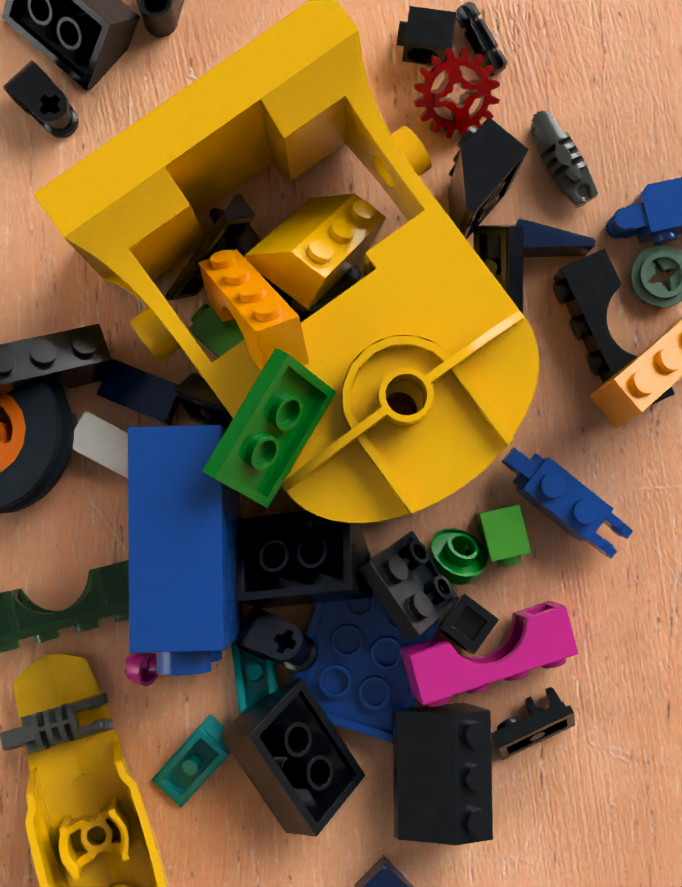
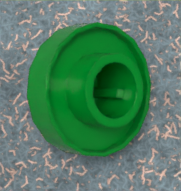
M456 528L443 529L435 534L427 547L430 557L450 583L458 585L471 584L478 580L487 565V554L483 545L474 536Z

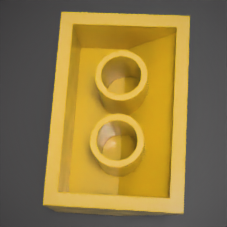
M355 193L309 198L244 257L261 275L309 310L369 250L386 216Z

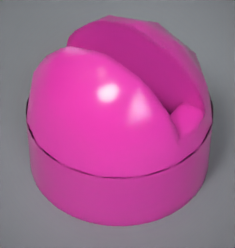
M150 652L132 653L126 658L125 664L127 669L124 672L130 681L142 686H149L155 681L158 676L156 673V654Z

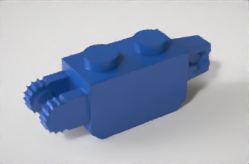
M682 177L646 185L631 205L618 209L613 214L614 217L612 216L607 221L605 226L607 227L605 230L608 232L607 235L615 239L638 236L639 243L653 241L654 245H663L677 240L678 235L682 234Z
M512 448L501 461L517 475L513 483L518 487L516 491L524 499L572 537L579 541H587L606 557L612 559L617 551L609 541L596 533L602 523L607 525L616 535L626 539L633 532L629 526L611 513L614 508L551 458H542L535 453L529 459L516 448Z

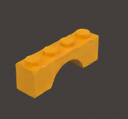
M237 249L233 251H217L209 259L198 262L211 308L222 322L235 318L247 344L251 359L261 371L275 348L288 353L302 365L309 363L299 315Z
M682 316L665 330L666 333L615 373L589 396L615 428L642 413L682 377Z

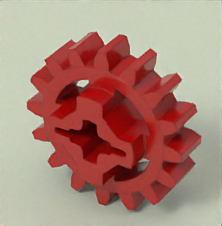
M448 48L445 49V60L440 61V59L433 55L430 59L434 67L431 70L420 68L419 72L425 77L424 83H414L413 88L422 92V97L414 100V105L416 107H425L426 110L419 117L422 122L433 119L430 128L432 132L436 133L441 127H445V136L451 139L454 130L458 129L460 135L463 136L468 130L467 127L475 125L479 128L481 126L479 120L482 117H490L491 119L494 117L487 109L489 104H499L500 99L491 95V90L498 88L500 82L489 80L488 78L495 70L492 65L480 67L484 57L481 54L477 53L472 60H468V49L462 48L459 56L455 57L452 49ZM460 66L472 69L479 79L465 80ZM443 71L445 78L439 88L431 90L436 77ZM456 83L462 89H468L460 95V102L455 103L451 98H445L447 94L453 92V85ZM481 98L475 111L469 115V108L474 100ZM434 108H448L451 110L453 120L439 116Z

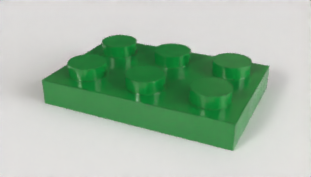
M275 348L202 472L268 508L335 396L336 391L288 353Z

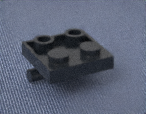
M410 531L388 548L373 556L370 561L359 568V571L407 642L420 636L459 600L453 591L451 583L440 572L430 557L427 548L419 541L413 531Z

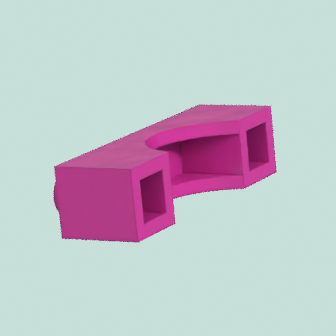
M547 601L513 612L512 625L507 638L496 650L484 656L465 657L459 655L449 642L440 637H434L400 648L412 695L421 704H427L429 707L447 704L452 700V695L465 691L468 694L486 691L490 688V683L501 679L515 681L528 676V670L540 666L545 669L559 667L566 663L565 658L579 654L566 606L553 601Z

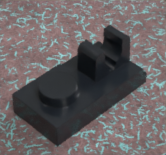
M549 687L545 689L547 698L550 701L548 709L544 710L536 706L530 696L526 698L525 703L531 717L526 716L520 720L518 717L509 718L497 726V731L491 733L494 745L502 760L575 726L574 712L571 706L566 707L564 702H561L554 688Z

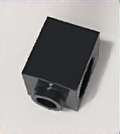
M410 6L408 21L399 22L396 46H404L402 62L433 66L430 59L433 55L440 59V61L445 60V49H452L457 12Z
M463 594L446 614L437 630L469 654H475L499 619L469 596Z

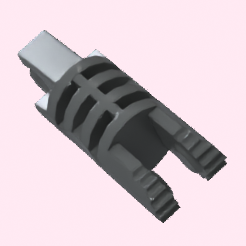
M547 110L537 111L531 124L532 136L535 137V141L540 148L537 153L556 185L573 205L579 208L592 201L598 195L588 165L569 133L562 131L558 122L553 119L554 116L551 115V112L548 113Z
M106 692L21 717V727L0 733L3 750L9 751L27 746L28 754H32L59 744L76 741L114 729L112 719H100L80 727L77 713L97 709L108 703Z

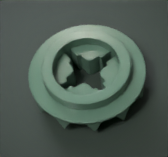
M668 245L652 246L641 252L634 260L629 277H631L633 285L632 292L638 294L642 299V304H651L660 309L675 306L682 301V252L677 248ZM655 268L660 273L674 271L670 278L665 281L666 287L661 282L656 284L648 282L656 274Z

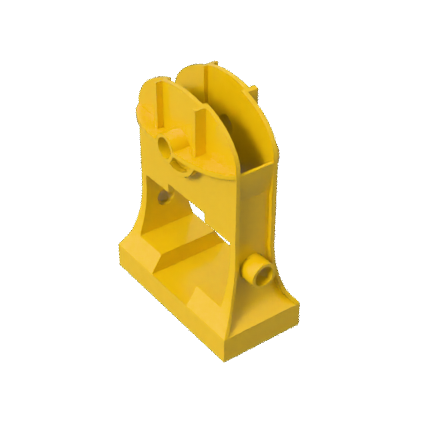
M309 0L33 193V196L67 242L106 282L125 289L148 307L129 322L154 357L161 362L182 347L226 410L234 418L261 373V370L251 359L245 339L212 362L154 283L153 279L199 247L205 235L196 217L272 163L292 181L345 143L386 191L408 222L365 252L363 270L365 277L301 322L309 363L303 366L335 390L336 394L282 483V487L296 503L317 516L345 523L380 522L420 511L450 496L483 472L509 446L514 439V434L527 414L535 393L539 373V352L533 330L524 315L420 179V176L432 167L430 157L422 142L407 126H402L392 134L387 128L367 81L362 59L359 29L337 0ZM394 397L407 400L413 407L414 414L401 415L390 408L387 400Z

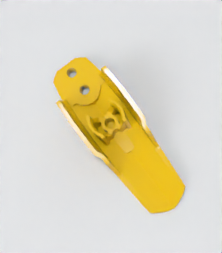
M47 654L28 666L13 683L20 727L22 726L21 717L102 694L88 659L71 654ZM106 704L97 709L77 713L80 727L92 724L100 719H111ZM115 727L106 732L59 744L32 754H28L27 746H25L29 765V778L26 790L28 811L25 827L39 887H169L156 836L138 785L133 780Z

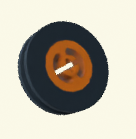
M56 383L27 385L0 396V409H4L11 421L0 418V514L25 509L41 500L57 484L68 465L74 441L73 417L68 401Z

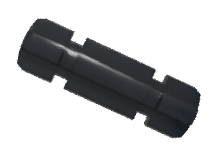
M469 1L461 5L456 10V19L460 27L467 30L464 34L474 52L484 56L482 66L492 65L495 70L490 76H495L506 68L507 60L502 51L496 49L498 44L484 19H479L478 16L481 13L475 3Z

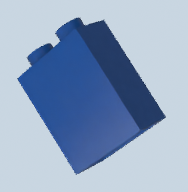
M221 425L128 427L129 653L156 652V673L160 675L180 676L210 672L211 662L222 660V651L235 640L242 630V603L236 602L237 520L240 519V493L202 472L226 431Z

